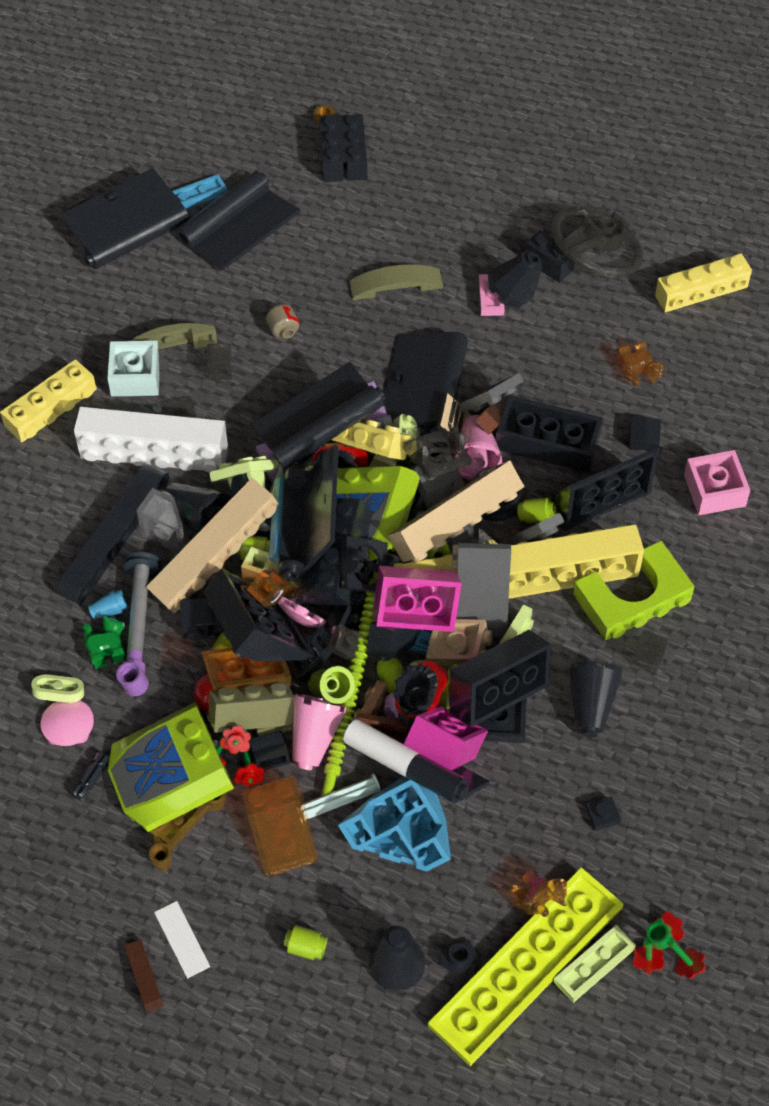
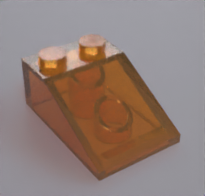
M232 647L201 651L212 691L221 688H245L250 685L258 687L270 686L274 683L288 684L291 687V674L286 661L255 662L247 657L243 659L232 651Z
M294 775L242 791L248 820L266 877L319 861L302 789Z

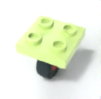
M267 456L247 457L239 459L238 463L218 465L219 470L209 473L211 482L228 480L233 498L252 477L266 489L264 473L279 469L277 459L267 460Z

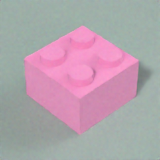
M735 450L687 459L684 478L698 515L746 506L750 488Z

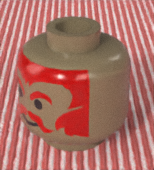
M286 304L274 305L266 316L267 325L276 338H291L300 326L294 309Z

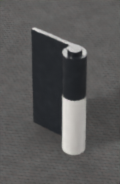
M358 719L351 722L344 734L343 740L345 744L453 804L489 786V780L462 765L449 770L405 746L404 742L396 741Z

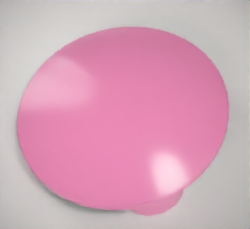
M283 596L278 602L288 617L304 626L319 628L327 622Z
M80 700L73 703L56 701L42 715V733L47 741L53 745L71 746L77 743H84L93 728L94 718L92 711L87 704Z

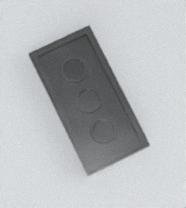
M458 543L457 575L462 584L456 619L486 620L488 630L492 631V637H504L507 632L511 544Z

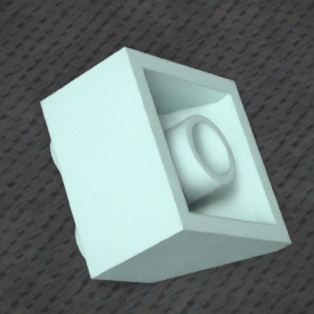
M158 341L110 342L108 383L111 396L159 395Z

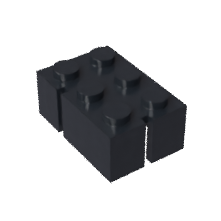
M363 114L319 116L324 182L344 181L343 163H347L348 181L368 180Z

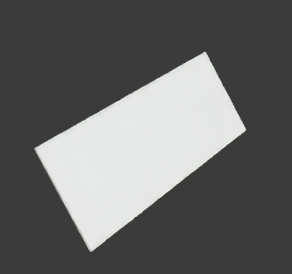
M176 901L154 912L186 977L189 978L209 968L210 965L178 902Z

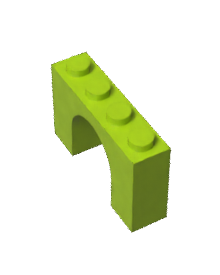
M662 541L644 549L641 569L652 583L655 592L643 601L628 602L616 597L597 571L575 581L573 595L604 640L612 637L619 638L626 630L634 626L639 628L646 624L649 619L655 616L662 617L670 609L676 606H685L691 601L695 586Z

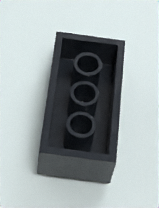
M509 395L496 432V443L499 450L589 473L601 436L603 417Z
M527 630L450 669L449 713L471 728L548 687L551 643L533 631Z

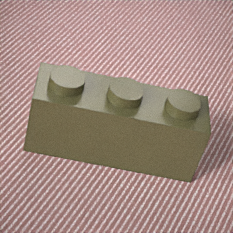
M281 683L259 687L250 685L245 688L236 689L221 688L210 691L208 719L214 732H223L227 728L232 729L234 725H241L244 730L293 725L295 697L288 684Z

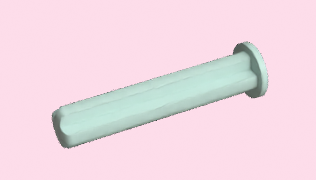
M373 773L368 779L303 803L301 811L305 819H309L376 792L378 793L381 789Z

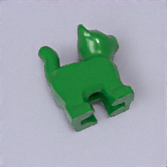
M106 614L103 615L104 633L93 634L92 627L89 624H83L82 629L84 630L86 650L92 665L96 669L107 666L106 661L103 660V657L111 655L114 664L125 661V653L123 648H121L120 638L121 633L125 630L123 621L108 618Z

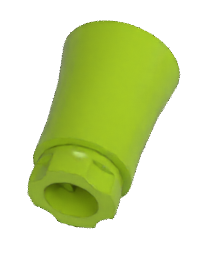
M335 666L312 673L308 681V688L316 697L324 698L334 704L346 702L352 696L355 689V680L348 669Z

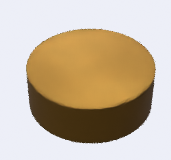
M329 105L317 106L313 112L314 121L320 124L319 116H335L334 109Z

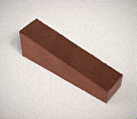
M498 401L488 407L475 422L490 434L500 424L505 406Z
M358 713L356 720L362 721L399 742H405L411 729L405 722H401L399 718Z
M142 940L124 945L146 1013L163 1007Z

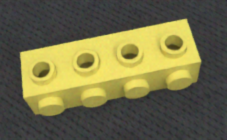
M742 253L658 278L655 297L664 312H668L747 288L752 269Z
M75 359L2 410L0 414L4 426L21 443L27 438L33 437L44 426L53 423L58 416L66 411H70L82 399L90 397L97 390L94 376Z
M366 419V423L360 421L332 440L385 457L405 460L411 436L399 433L400 428L389 425L382 428L380 427V422Z

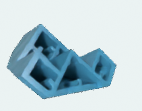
M404 776L372 796L338 824L352 849L362 852L367 850L379 854V857L397 863L402 861L415 865L416 869L427 872L451 859L446 817L437 794Z

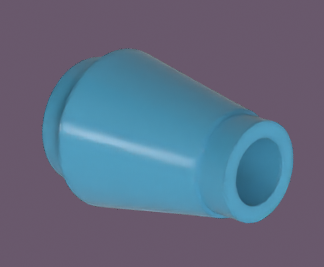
M112 590L93 602V604L88 605L92 618L95 620L102 618L105 614L106 616L121 614L123 610L128 608V605L121 590Z

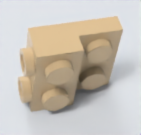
M456 619L454 632L432 630L426 661H432L439 665L453 666L454 663L460 665L487 651L485 650L486 646L492 645V631L488 630L486 620Z

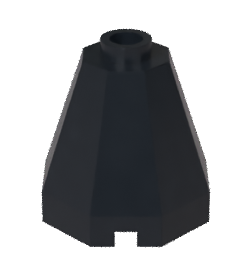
M525 251L502 263L488 274L489 290L493 294L496 292L499 295L498 300L501 304L519 309L534 297L542 270L541 259L537 254Z

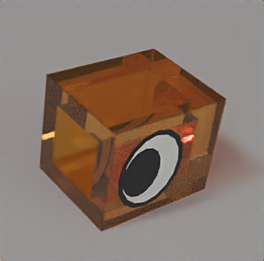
M272 568L262 570L247 590L262 605L267 607L276 605L292 585Z

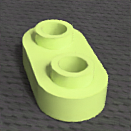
M401 414L393 421V427L400 428L399 433L411 436L407 451L409 453L416 447L417 423L410 415Z
M45 674L35 677L31 683L33 696L41 700L73 703L81 700L84 696L83 682L73 677Z

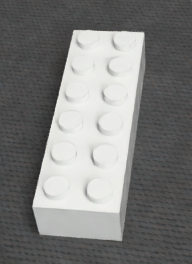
M80 407L74 428L80 458L88 461L102 460L115 464L120 462L132 463L137 466H143L147 463L159 468L172 467L185 471L202 470L209 473L219 470L218 465L226 463L228 453L225 421Z

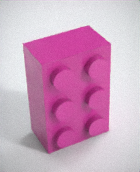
M379 566L372 611L376 626L454 632L462 584L456 571Z
M441 706L416 716L404 745L449 770H453L476 758L488 730L479 725L470 728L449 713V709Z

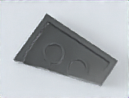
M558 513L497 544L517 545L527 540L528 542L538 541L559 531L557 525L563 523L564 520L561 514Z

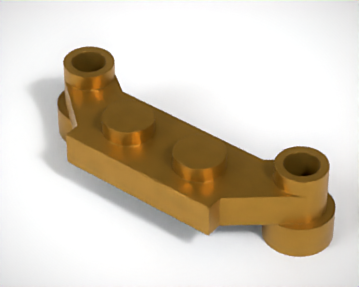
M226 793L150 831L151 837L154 838V844L149 850V857L157 870L166 871L170 868L172 851L207 812L223 809Z

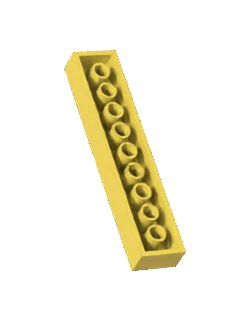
M620 525L612 529H596L589 533H572L565 537H549L541 541L520 542L517 545H511L509 598L574 588L575 581L596 571L604 582L638 577L644 548L637 526ZM448 554L440 558L422 559L416 563H395L394 567L456 571L457 573L458 555Z

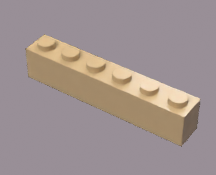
M511 461L498 464L389 534L388 537L402 562L413 560L416 563L427 557L426 552L431 548L436 550L445 545V539L449 536L454 538L463 533V527L467 524L472 526L482 520L481 515L485 512L490 514L500 508L499 503L502 501L506 503L518 496L516 492L522 489L524 485Z
M252 477L146 588L174 614L177 610H180V600H187L195 592L201 590L206 580L213 573L218 572L231 555L239 551L241 544L257 532L259 525L266 518H270L275 513L279 503L270 492Z

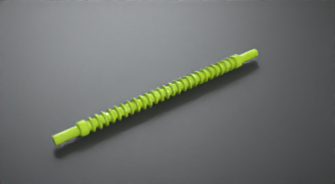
M374 572L373 579L369 580V584L377 580V572ZM367 593L369 597L365 598L366 604L363 605L365 610L362 611V615L364 617L360 618L362 624L358 626L360 631L357 632V635L359 637L355 639V642L358 644L354 645L356 651L352 652L354 658L350 659L352 665L349 666V670L355 680V689L352 696L346 702L341 703L347 706V709L335 732L336 735L332 738L334 742L330 743L332 749L328 752L331 756L327 757L329 763L325 764L324 773L326 776L321 796L333 792L336 777L340 776L341 773L339 764H342L343 760L340 758L345 756L342 750L346 749L343 738L346 729L350 725L349 722L353 721L351 715L355 711L352 708L356 707L354 701L358 699L356 694L360 692L357 687L361 686L359 680L363 679L361 673L364 672V668L362 666L366 665L364 659L368 658L366 652L370 623L374 622L372 615L374 593Z

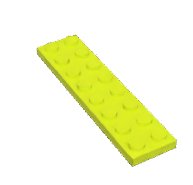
M582 867L567 881V886L564 885L566 889L561 888L428 1022V1028L469 1066L489 1048L623 908L624 904Z

